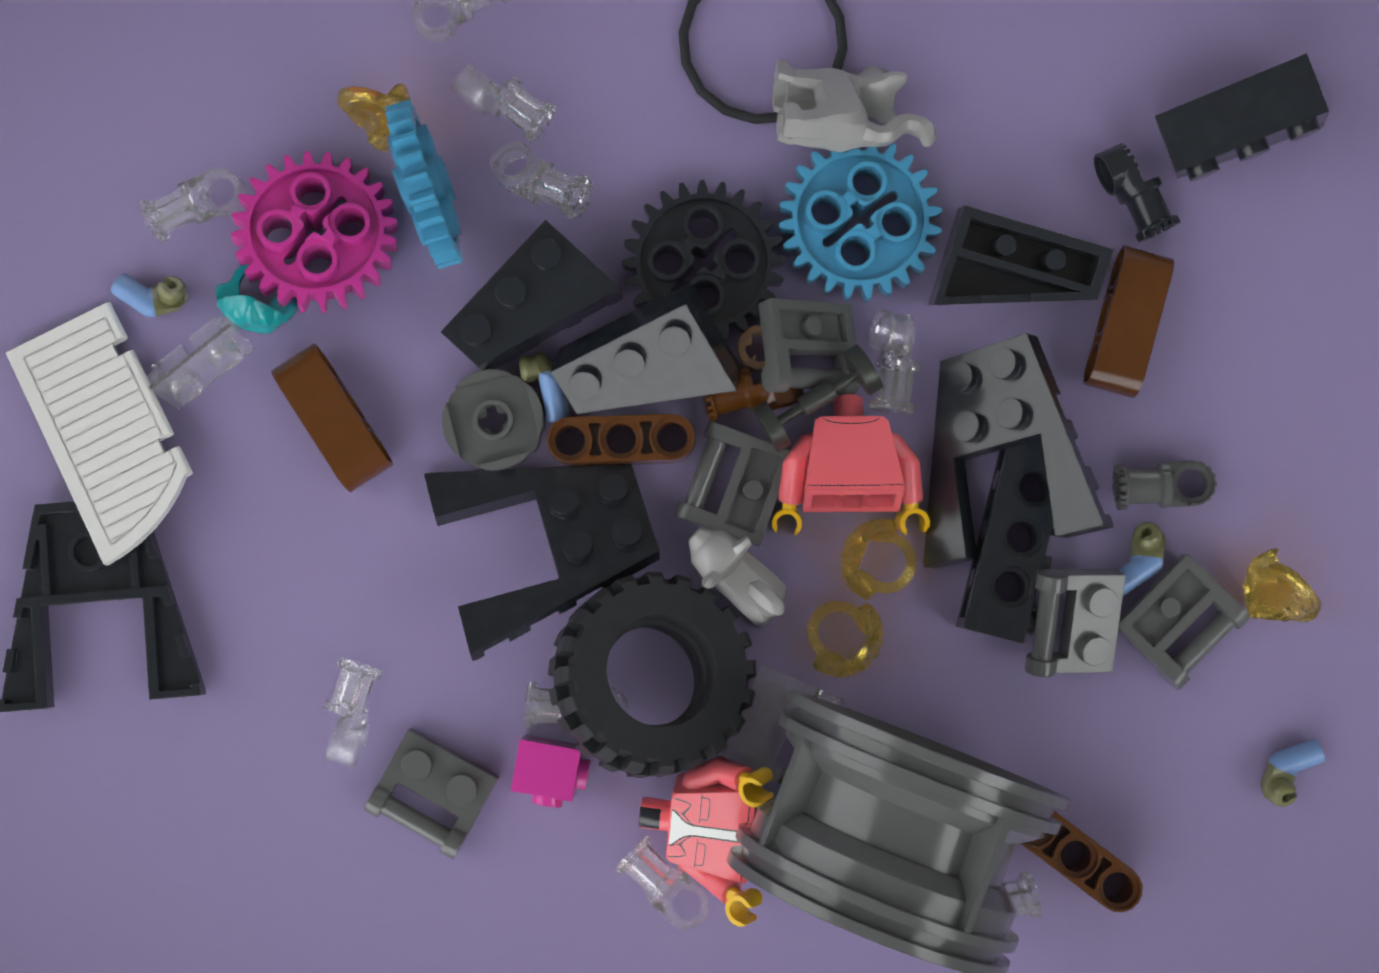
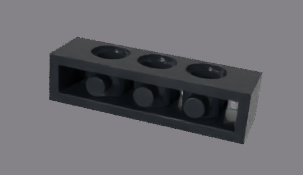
M1042 439L1003 449L998 453L976 542L977 559L971 562L955 627L1017 643H1024L1026 634L1032 635L1035 631L1038 605L1033 603L1037 591L1035 588L1037 571L1051 569L1052 558L1045 554L1050 536L1056 537ZM1024 475L1035 477L1041 485V495L1034 503L1025 500L1020 494L1019 483ZM1015 523L1024 526L1029 533V544L1022 552L1013 550L1007 541V532ZM1004 572L1011 574L1017 582V593L1007 602L1001 600L995 592V581Z

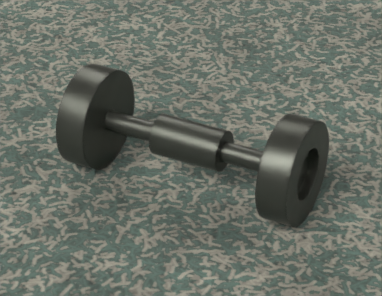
M858 344L843 352L851 372L831 384L827 380L797 398L799 404L776 417L765 400L751 408L758 423L777 452L791 445V441L782 427L784 424L802 413L809 416L838 398L836 392L857 380L869 396L884 388L875 367Z

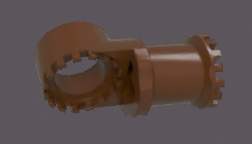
M745 366L739 370L737 391L705 395L708 398L703 400L704 403H710L705 405L709 421L715 422L718 421V417L721 414L747 407L752 411L751 408L764 400L772 410L797 404V398L804 395V390L801 388H789L785 393L767 392L762 385V381L754 385L749 368Z

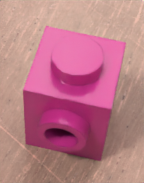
M524 735L519 741L511 791L533 795L532 803L561 808L563 800L573 801L576 789L586 790L591 760L582 758L583 754L574 747L576 744Z

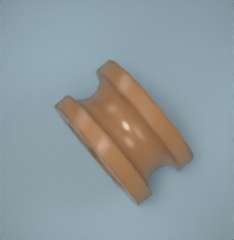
M754 325L740 336L737 345V355L744 367L748 366L750 371L760 373L766 364L765 361L757 362L755 361L756 355L750 358L745 349L752 346L753 337L762 336L761 325Z

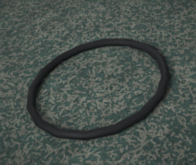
M688 0L678 35L681 65L696 93L725 116L752 124L777 122V112L754 114L727 106L704 87L691 63L688 36L696 7L701 0ZM824 0L835 19L838 49L832 68L842 70L848 50L845 17L836 0Z

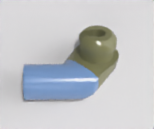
M123 273L115 280L111 287V294L149 318L176 312L184 306L188 299L185 283L175 276L165 277V283L159 282L158 285L147 288L128 274Z
M536 352V356L527 355L520 358L521 379L526 383L539 380L546 422H556L559 419L570 417L567 397L551 374L554 363L549 355Z
M1143 522L1133 532L1130 562L1118 569V571L1126 575L1123 596L1158 574L1163 567L1166 545L1165 535L1155 523Z
M1313 738L1276 751L1270 756L1260 784L1264 797L1271 800L1274 805L1285 807L1292 804L1297 798L1295 793L1296 786L1294 785L1297 772L1324 763L1325 756L1316 739Z

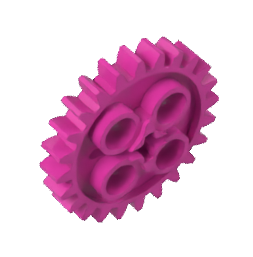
M305 151L303 164L297 166L290 156L286 155L284 156L285 170L281 172L270 164L265 165L269 179L263 182L260 179L251 177L249 181L255 195L239 194L238 196L241 206L247 212L239 211L232 213L234 224L242 228L231 233L234 245L242 247L235 252V255L240 265L250 264L244 271L249 282L262 279L259 289L264 297L278 289L277 300L282 307H285L293 297L297 298L300 312L303 313L307 310L311 300L318 302L322 313L327 312L329 299L334 298L345 309L347 308L346 294L351 291L357 297L364 300L366 298L363 288L365 281L375 286L381 285L380 275L376 267L391 270L392 268L391 258L384 252L398 250L397 239L389 235L399 231L397 219L387 217L394 212L392 199L380 200L385 194L383 184L378 182L369 185L371 178L367 168L353 175L351 158L347 157L339 167L334 166L331 152L325 153L321 164H314L310 152ZM310 192H319L325 195L323 200L315 205H305L300 202L302 197ZM339 200L346 201L345 204L339 205L336 209H334L335 204ZM349 222H358L364 226L363 230L354 236H345L339 232L341 227ZM324 227V234L319 235L316 233ZM287 228L292 231L289 238L285 241L277 243L267 240L269 234L275 229ZM310 228H311L313 231H316V232L311 233L309 236L307 235V232H306V231H308ZM297 255L296 260L292 264H285V260ZM317 258H326L332 262L330 267L322 273H311L306 270L308 264Z

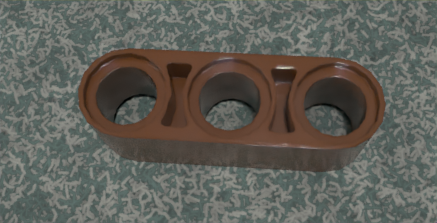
M1125 245L1121 247L1111 271L1083 378L1085 385L1131 398L1137 396L1143 384L1174 270V259Z
M315 343L271 370L279 388L347 491L351 493L394 465L385 447L335 369Z
M681 415L583 416L566 417L556 421L549 429L546 441L548 450L553 457L567 466L674 464L682 462L690 456L694 449L695 433L690 422ZM676 426L685 432L687 443L681 450L667 452L658 444V436L666 427ZM617 428H628L636 435V443L633 449L624 454L611 451L608 447V438L611 432ZM576 429L584 434V447L575 455L562 454L558 448L559 437L566 430Z
M1054 811L1052 817L1062 823L1058 835L1046 833L1042 839L1021 843V845L1098 903L1113 912L1131 910L1141 899L1143 885L1137 873L1056 811ZM1079 841L1082 846L1080 859L1072 865H1063L1061 861L1063 847L1069 842ZM1112 873H1121L1123 877L1121 890L1115 895L1105 896L1103 892L1105 879Z

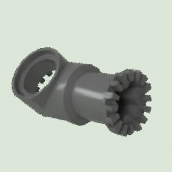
M1194 460L1159 462L1156 468L1126 469L1123 464L1115 465L1112 480L1117 482V484H1112V488H1117L1118 490L1113 492L1116 509L1126 510L1129 504L1158 503L1161 508L1191 507L1204 504L1216 492L1215 486H1217V482L1215 481V473L1211 471L1210 466ZM1187 469L1198 472L1204 482L1202 492L1195 498H1187L1178 490V477Z

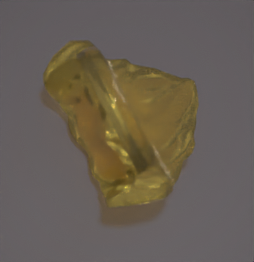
M401 83L396 84L387 95L365 87L351 86L344 87L338 92L337 105L343 112L348 114V117L358 127L365 129L368 142L375 149L386 152L390 149L387 137L390 135V131L387 126L388 120L385 114V107L405 100H411L407 87Z
M869 519L867 522L859 524L844 541L845 549L841 552V577L846 582V586L865 601L870 600L875 593L889 594L900 591L911 582L915 575L917 566L915 551L908 540L897 534V524L893 519ZM868 541L892 543L902 550L905 555L906 566L901 577L889 583L879 582L867 572L858 569L864 557Z
M1273 548L1256 556L1246 570V579L1243 585L1246 608L1250 618L1281 620L1283 622L1294 620L1305 623L1315 620L1321 610L1320 599L1316 597L1313 589L1298 573L1278 563L1277 553L1279 549Z
M832 601L822 604L813 612L808 621L807 637L809 645L816 653V658L813 662L815 670L825 675L840 678L850 677L851 675L856 676L871 667L872 661L876 660L880 655V647L884 644L883 637L885 632L881 617L870 603L856 607L848 602ZM844 612L850 615L860 631L866 635V639L848 659H845L839 653L825 648L820 642L818 635L819 624L829 613Z

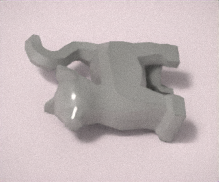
M777 60L772 105L773 112L778 113L776 133L777 141L841 153L859 147L889 146L904 134L914 135L921 141L924 147H930L936 140V132L930 120L921 115L911 113L896 115L893 105L897 91L906 83V73L899 71L888 72L884 68L873 65L856 74L835 68L803 70L794 69L785 60ZM868 116L871 117V118H873V119H875V120H877L879 123L884 124V125H883V126H878V125H876L875 123L869 121Z
M702 527L688 540L691 551L690 564L703 577V587L706 589L715 587L759 629L764 628L775 616L784 614L785 607L783 601L787 597V586L773 572L747 552L751 546V540L747 536L739 539L723 528L711 529Z

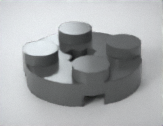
M487 369L468 375L455 387L456 390L450 395L448 403L446 402L442 412V427L448 445L466 463L488 471L511 469L525 462L539 448L545 428L543 406L533 388L520 377L499 369ZM490 407H496L499 414L507 413L508 422L501 425L502 432L493 435L490 428L482 429L480 426V420L487 418V409Z

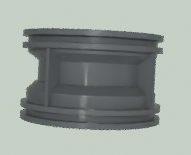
M791 690L787 701L796 706L794 714L782 712L778 724L787 729L786 736L795 750L776 799L759 805L752 823H742L739 825L735 838L742 846L738 845L730 848L726 859L729 866L742 877L775 897L819 919L885 947L964 973H1007L1010 961L1003 953L1015 952L1019 938L1010 930L1017 910L1006 887L1002 884L1003 878L1017 844L1042 839L1046 833L1059 834L1062 823L1053 818L1052 815L1055 809L1067 811L1071 800L1040 784L928 738L827 700Z

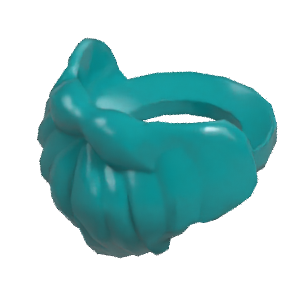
M250 264L241 265L235 270L230 281L216 286L217 307L221 309L223 316H226L240 329L259 334H269L282 324L287 323L299 309L297 298L293 297L285 307H282L277 300V293L269 306L251 296L240 295V283L246 276L244 271Z

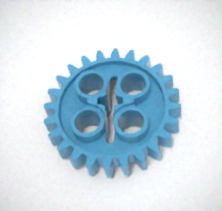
M411 100L386 106L385 114L390 135L387 137L396 164L392 172L402 201L404 200L405 208L412 215L421 244L428 246L430 256L433 258L435 266H438V269L462 263L463 253L458 237L462 235V231L453 205L454 200H457L448 170H445V162L437 154L427 123L421 124L420 117L417 115Z
M893 143L884 154L878 153L877 147H867L866 150L855 148L843 153L828 150L829 158L825 159L821 154L813 151L810 157L813 170L802 165L796 167L795 174L802 184L787 182L784 191L795 201L780 202L779 212L790 216L791 219L780 222L778 232L793 235L792 238L783 244V252H799L800 255L793 262V270L808 266L811 269L806 281L808 285L814 283L820 277L826 280L823 293L826 296L837 285L842 287L843 301L848 302L854 289H860L864 302H869L874 287H877L880 293L887 298L892 293V280L905 289L910 284L906 270L920 275L926 267L918 256L931 258L936 251V248L925 241V239L938 238L942 232L941 228L929 223V221L938 218L942 213L941 207L928 206L927 203L937 194V187L922 189L920 184L927 176L928 171L924 169L912 174L908 169L912 164L914 156L910 154L898 162L894 159L896 145ZM858 176L871 177L878 186V192L868 196L859 194L855 190L852 180ZM893 193L896 195L897 199L894 202L883 206L871 215L866 228L862 224H857L830 247L823 245L822 241L847 227L853 211L857 216H862L888 194ZM819 204L830 205L836 210L838 220L832 224L823 225L813 218L811 210ZM894 215L900 217L907 226V233L902 236L889 235L882 226V219ZM848 244L859 245L864 249L867 261L857 266L850 265L843 259L841 248Z

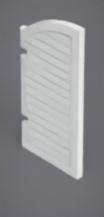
M111 302L104 303L6 352L98 554L106 566L128 554L158 527L177 500L187 477L193 474L180 446L165 452L161 441L173 436L174 432L135 351L130 350L119 355L115 347L119 343L126 341L128 336Z

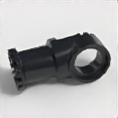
M1121 143L1096 154L1093 158L1094 167L1105 191L1111 196L1116 195L1120 205L1126 204L1138 229L1135 237L1139 243L1154 237L1155 231L1157 235L1161 234L1162 229L1166 231L1181 221L1178 215H1171L1159 190V187L1162 185L1160 178L1156 177L1144 182L1140 171L1137 169V162L1134 163L1133 161L1135 159L1134 155L1128 156L1127 154L1131 150L1129 148L1124 150L1127 146Z

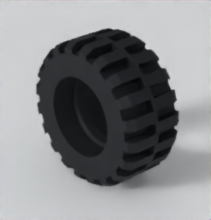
M646 572L639 578L629 575L618 579L610 586L600 589L578 607L568 618L569 622L559 632L554 643L557 650L555 656L549 660L548 675L552 676L554 680V687L549 690L551 706L558 705L562 718L557 720L564 734L571 732L578 742L574 747L585 757L594 756L600 760L598 766L610 772L619 770L626 772L627 777L645 778L657 776L658 778L703 764V761L717 756L728 747V738L738 735L746 722L744 717L741 716L743 710L753 705L755 691L748 688V680L757 676L756 660L746 661L744 649L752 646L748 632L745 631L738 634L732 622L739 616L732 607L728 605L720 609L714 603L718 594L712 589H706L705 587L699 590L692 588V579L676 574L670 579H664L662 572ZM639 628H651L663 632L674 639L689 658L694 675L692 699L687 710L669 723L649 725L634 719L620 707L611 692L607 677L609 652L616 641L629 631Z

